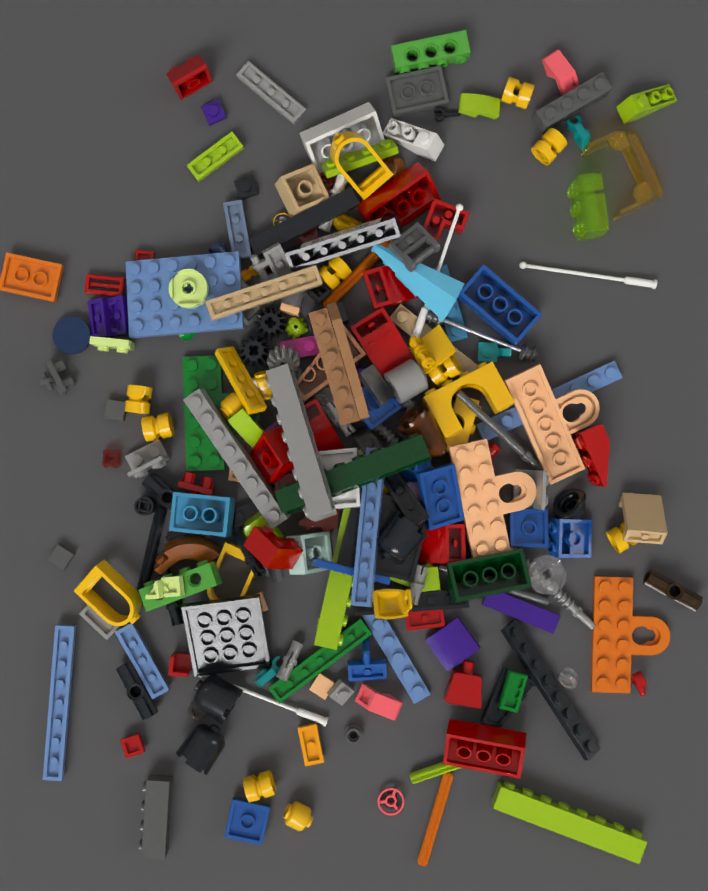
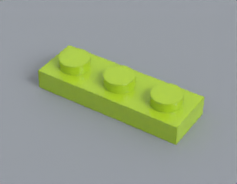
M230 132L186 166L196 180L200 182L241 152L244 146L235 134Z

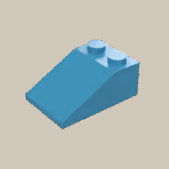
M173 492L169 531L231 537L236 498Z

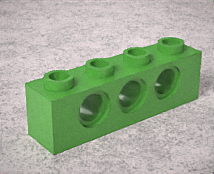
M466 30L391 45L390 51L395 75L440 65L443 68L451 63L462 64L469 60L471 53ZM450 48V49H452L454 52H453V53H447V52L445 51V49ZM432 52L435 56L428 57L426 53ZM414 56L416 57V60L410 61L408 60V57Z
M208 560L197 563V568L192 570L190 566L178 570L180 574L176 576L183 575L185 591L183 596L145 600L146 594L150 593L154 587L155 580L144 583V588L138 591L146 612L222 584L215 561L208 563ZM170 573V574L165 575V576H162V577L173 576V574ZM195 573H198L200 575V583L195 581Z

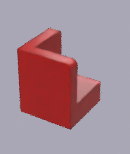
M173 652L170 656L168 675L188 677L192 670L190 653Z

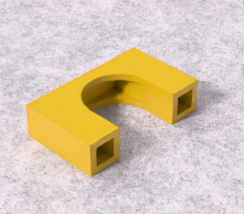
M483 362L476 366L477 370L471 373L468 370L460 374L459 379L455 381L450 379L444 382L441 388L437 390L432 388L424 393L425 396L422 401L430 407L445 440L459 434L463 430L451 404L452 396L460 389L474 388L479 390L486 397L494 414L511 407L515 403L493 362L488 364Z

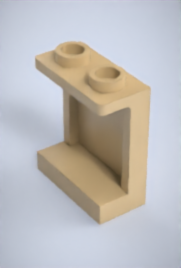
M622 493L619 507L623 509L625 530L622 535L623 541L663 544L668 531L661 495Z

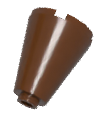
M427 403L419 404L421 408L416 409L413 407L405 413L398 421L400 426L396 425V428L406 437L416 433L418 435L422 434L425 437L431 456L440 457L446 452L447 443Z

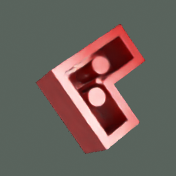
M434 198L423 228L437 242L443 228L450 231L456 207ZM466 210L460 211L454 233L461 235L470 212Z
M254 526L243 546L267 569H293L303 552L298 542L293 538L277 537L273 533V529L268 526Z

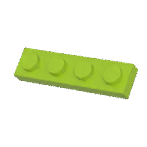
M385 139L371 146L381 159L399 154L398 146L392 139ZM366 146L361 150L347 152L344 156L339 157V163L346 172L377 161ZM331 158L321 163L322 171L327 178L342 174Z

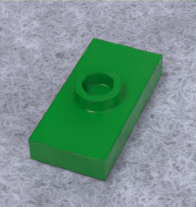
M508 669L498 703L499 709L518 713L528 678L527 674Z

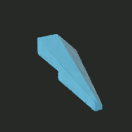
M380 244L373 245L371 251L375 252L383 260L382 263L385 266H389L395 272V276L415 297L418 296L426 304L425 307L431 310L440 322H443L465 283L421 263L417 265L413 272H409L389 248Z

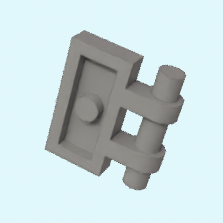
M279 242L262 251L264 259L259 260L257 254L250 257L253 263L252 267L254 271L258 272L261 283L294 272L291 271ZM269 265L273 273L267 274L264 267Z

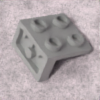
M160 439L125 456L132 470L127 475L128 477L142 478L150 474L149 470H158L167 465L166 461L170 460V457Z
M513 469V471L528 474L536 484L535 500L527 508L545 510V506L548 504L546 486L549 484V476L547 471ZM512 485L513 500L514 497L521 493L519 485Z

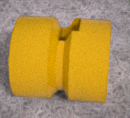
M509 77L501 101L508 104L514 102L517 107L526 110L535 85L527 82L520 84L518 79ZM514 90L519 91L517 96L513 94Z
M549 128L542 136V140H538L531 148V152L542 164L550 165L557 157V154L561 153L568 143L558 130Z
M340 257L329 259L328 265H323L318 270L321 280L332 290L340 284V279L345 280L352 273L349 266Z
M453 354L428 374L432 381L440 387L449 380V377L453 379L462 374L463 370Z
M127 385L126 395L129 397V400L125 401L124 412L150 415L151 404L148 400L152 398L153 388Z
M169 412L158 414L157 418L153 416L142 417L141 425L146 442L158 440L159 436L163 439L174 437V426Z
M624 522L620 524V528L614 527L606 532L608 540L619 554L629 549V544L636 545L638 543L623 541Z
M270 770L260 772L257 777L254 774L243 777L244 791L249 803L260 800L261 796L268 798L276 795V786Z

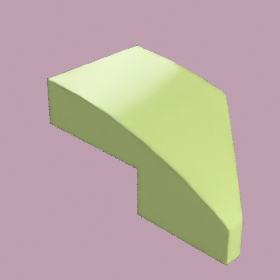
M183 575L162 577L161 580L155 581L154 587L150 593L146 594L145 600L185 595Z

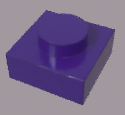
M218 99L201 106L209 126L227 119Z

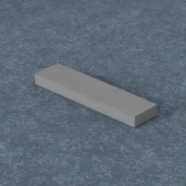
M247 61L236 74L239 80L293 125L306 112L305 107L250 61Z

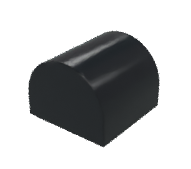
M323 281L322 285L305 290L318 305L322 304L333 291Z

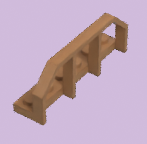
M333 302L326 304L327 308L308 314L341 426L367 419L369 418V413L337 303Z

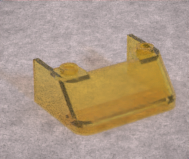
M632 130L614 131L587 144L581 153L582 156H586L609 145L614 151H622L638 184L633 190V198L636 203L617 212L612 217L613 221L658 201L664 193L663 186L638 134Z

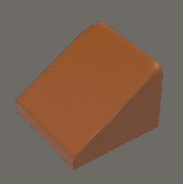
M398 157L382 159L393 173L390 179L395 178L404 171L405 162Z

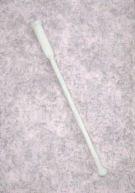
M462 204L456 205V213L436 271L440 272L460 211L463 210ZM425 305L420 310L411 337L416 336L420 338L429 311Z
M526 262L519 264L521 269L531 268L622 281L625 284L650 287L652 289L657 287V280L655 279L649 280L628 276L621 278L526 264Z
M204 675V676H198V677H200V678L205 677V678H206V677H208V676H210V675ZM237 686L244 693L294 711L297 715L320 723L323 726L327 724L329 717H323L300 707L295 708L284 703L279 704L274 699Z

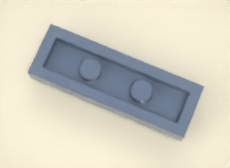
M241 199L224 202L223 207L231 252L239 251L240 259L250 258L252 253L248 240L249 236L243 201Z

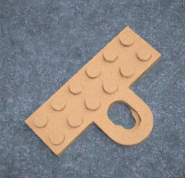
M537 364L505 379L504 383L515 401L514 406L542 470L547 471L549 484L552 485L584 470V464L571 434L591 425L597 419L600 406L596 396L584 389H574L555 398L541 364ZM583 403L586 409L578 419L569 422L563 418L562 413L566 405Z
M486 438L448 447L451 463H454L465 519L464 524L472 558L510 551L503 514L526 509L534 502L537 492L534 480L528 474L519 471L495 476ZM509 483L521 487L520 495L514 497L512 501L503 502L500 499L499 491L503 485Z

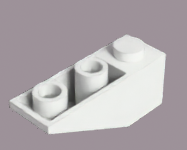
M393 118L389 120L383 131V136L392 139L395 143L413 153L432 161L437 160L444 147V143L437 133Z

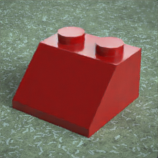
M200 55L188 58L184 64L175 66L166 73L180 100L213 82L209 69Z
M282 427L263 433L250 453V456L269 485L275 483L294 469L293 462H290L287 455L288 445L283 441L281 435L284 432Z

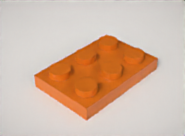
M6 252L0 278V291L56 303L64 265Z

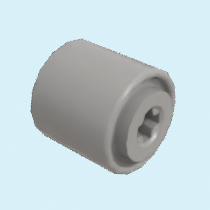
M412 359L384 374L385 382L394 393V398L399 404H403L428 389V381L424 371Z

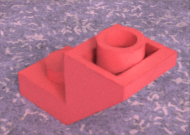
M556 49L542 59L547 77L556 80L561 96L580 86L574 68L560 50Z
M367 684L361 685L355 702L368 711L391 720H396L403 702L391 694L379 693Z

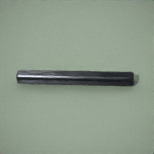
M155 508L137 591L144 588V583L151 580L166 515V509Z

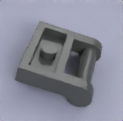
M417 222L405 231L401 237L392 241L388 248L400 259L409 272H413L418 264L432 253H437L441 246ZM424 243L429 245L413 259L409 257L410 254Z

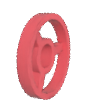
M394 787L383 789L378 795V807L386 815L398 814L404 807L402 792ZM393 790L392 794H388L385 799L380 800L384 792ZM396 792H398L402 797V805L400 808H398L396 805ZM392 797L394 798V802L389 803L387 799ZM386 803L387 806L394 807L396 811L387 812L382 809L380 804Z

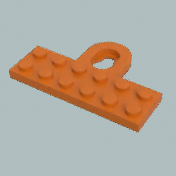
M593 576L592 621L596 626L592 629L590 691L630 693L631 655L660 654L669 645L670 631L666 623L657 617L633 615V577ZM644 626L649 630H653L655 636L652 640L646 641L643 644H636L632 639V633L635 628Z

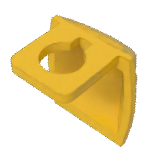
M380 589L374 591L373 605L375 618L397 619L407 617L408 612L412 609L411 590Z

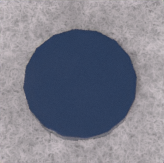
M64 317L57 322L53 329L54 344L59 350L67 354L75 355L82 353L89 346L91 328L87 322L79 317Z

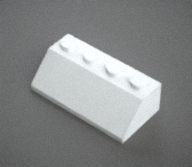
M369 102L299 133L311 163L314 164L318 174L324 173L321 163L331 158L330 148L333 137L337 133L357 132L365 138L370 146L385 140L377 113ZM350 142L341 149L339 157L344 156L347 152L361 150L365 145L361 142Z

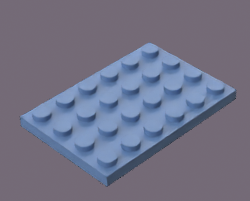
M240 252L126 261L129 337L132 339L244 329L243 311L211 321L205 303L193 309H185L177 305L169 294L170 280L178 274L177 272L183 269H194L206 278L209 285L206 301L241 290ZM191 284L184 288V291H187L188 294L193 291Z

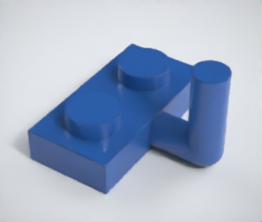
M366 638L362 641L363 660L348 661L349 681L387 679L386 659L371 660L370 641Z

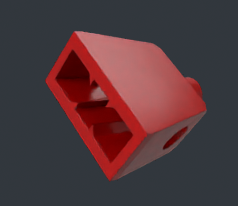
M464 660L462 670H452L443 694L444 702L481 709L482 678L479 673L473 672L475 662Z

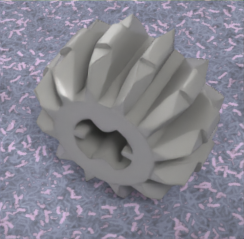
M283 344L282 348L275 346L274 350H270L267 358L269 369L288 363L294 371L298 370L300 358L297 350H293L292 346L285 348Z

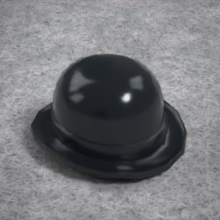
M569 489L561 492L554 500V513L560 518H580L586 511V494L580 489Z

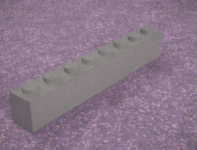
M288 363L266 371L268 378L265 380L273 394L271 396L272 404L278 411V414H276L279 425H282L284 431L281 435L289 448L287 451L288 458L294 465V469H292L293 476L299 482L298 493L300 498L304 499V513L307 518L314 522L336 515L337 511L294 369Z
M204 388L198 389L183 399L270 528L273 529L288 519L291 514H281L273 488L268 484L254 460Z

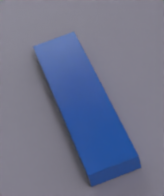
M315 557L311 560L310 565L354 576V567ZM375 573V582L390 584V577Z

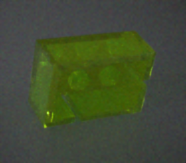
M601 172L580 174L568 187L569 199L572 198L573 204L571 206V216L575 218L573 232L574 236H577L578 241L600 239L610 230L605 194H595V191L604 189Z

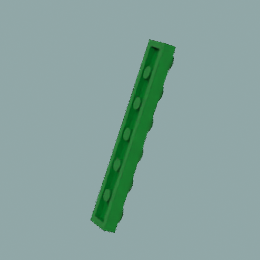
M361 617L340 633L344 635L342 646H338L337 650L325 647L319 648L292 669L288 681L278 679L268 687L279 704L372 634Z

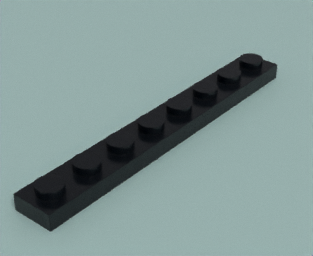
M512 620L500 630L583 759L585 761L590 760L601 749L518 620Z

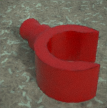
M641 671L631 674V680L640 696H645V686L647 684Z

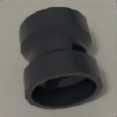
M150 496L140 497L134 504L136 513L141 516L153 514L157 507L156 500Z

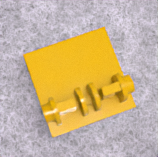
M440 324L421 339L416 336H412L409 339L411 346L409 349L425 375L456 352Z

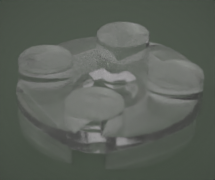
M551 555L535 558L528 567L532 588L544 595L553 594L562 589L567 579V573L561 564L562 562ZM548 570V574L551 575V578H547L545 580L543 572Z

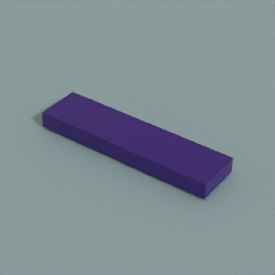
M506 593L484 597L482 605L552 634H554L561 617L558 614Z

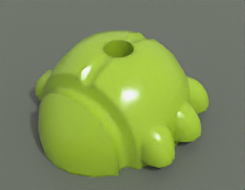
M291 317L287 321L285 332H288L287 335L289 337L292 336V339L299 338L308 331L307 323L304 322V318Z

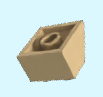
M314 164L283 175L275 183V187L290 217L330 198Z

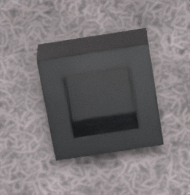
M252 175L234 181L240 200L258 195Z

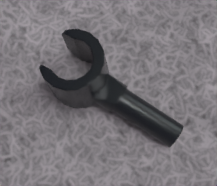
M441 108L434 110L435 114H442L441 117H435L437 122H442L448 117L461 115L458 111L444 112Z

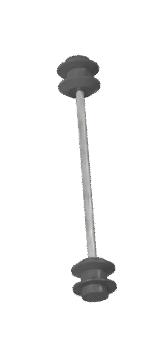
M429 310L426 317L428 325L431 322L435 323V327L439 324L441 325L442 322ZM447 319L443 321L518 351L520 361L525 358L528 364H530L531 361L534 362L537 358L538 351H536V346L531 349L528 343H526L521 348H518Z

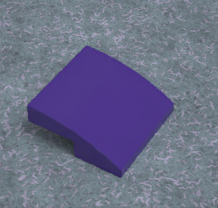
M126 295L88 301L91 336L107 338L129 334Z
M459 616L425 639L446 671L454 668L481 648Z

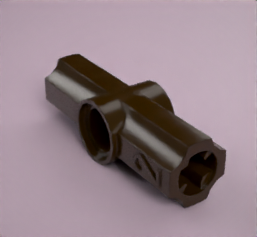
M652 569L643 578L644 585L694 612L702 604V596ZM672 586H675L676 592L673 595H670V588Z

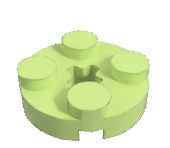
M183 269L177 272L178 274L169 283V294L172 300L185 309H193L203 305L209 293V285L206 278L194 269ZM191 284L193 291L188 294L187 291H184V288Z

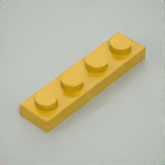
M234 346L217 349L215 355L247 414L265 411L267 406Z

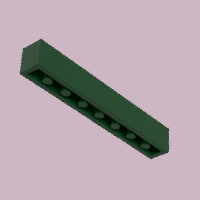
M418 433L412 434L403 442L394 441L388 444L389 447L385 449L376 448L370 451V454L367 456L359 455L353 457L349 463L341 462L335 464L334 468L328 471L324 469L332 498L433 460L425 437L422 434L418 435ZM299 482L292 485L290 483L281 485L279 490L274 491L281 514L289 515L302 510L305 506L304 499H301L298 493Z

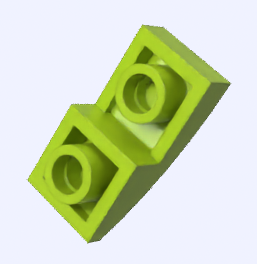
M460 94L458 113L474 118L482 115L496 120L499 117V98L481 94Z
M244 408L227 420L252 448L255 447L261 435L265 433L257 421L255 422Z

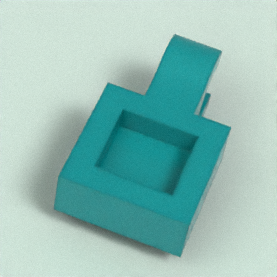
M577 115L576 123H571L569 119L567 120V129L573 133V139L581 151L589 148L591 135L589 130L585 129L581 124V117Z
M478 342L477 362L497 363V357L510 358L511 348L498 349L497 343Z
M279 656L271 660L270 668H263L256 674L257 678L254 682L258 687H262L279 672L280 667L276 666V661L280 658Z

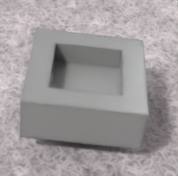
M339 678L327 694L342 706L355 691Z

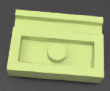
M90 336L89 344L98 347V351L109 352V348L117 349L116 352L128 354V350L134 351L135 343L129 340Z

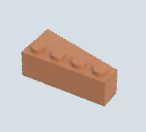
M344 326L356 365L366 357V353ZM320 352L297 380L302 399L305 403L329 385L328 380H326L327 376Z

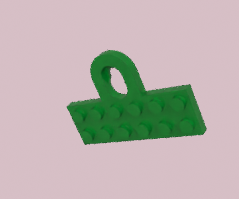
M216 355L182 357L184 399L196 390L204 388L217 408L220 409V402L230 393H223L222 366ZM184 402L186 471L226 470L225 460ZM261 412L250 414V416L258 423L261 418ZM228 422V424L230 425V427L232 428V430H233V431H236V430L232 427V425Z

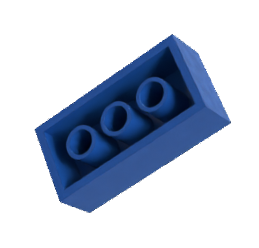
M484 264L462 288L458 299L513 346L519 343L543 315Z

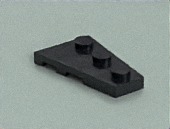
M503 666L480 719L483 723L499 728L502 727L513 713L498 708L508 668ZM530 677L527 678L521 700H524L529 690L536 686Z

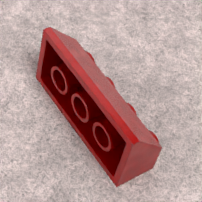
M417 162L373 192L365 200L360 201V206L356 207L364 223L397 213L401 227H403L428 210L434 198L440 201L441 198L428 170Z
M449 719L443 764L520 779L527 733Z

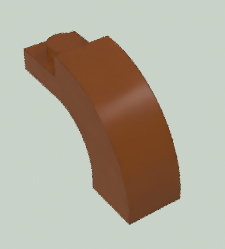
M186 535L174 538L164 544V553H161L155 559V571L161 575L173 564L183 559H194L199 562L208 560V563H210L220 555L219 546L201 536Z

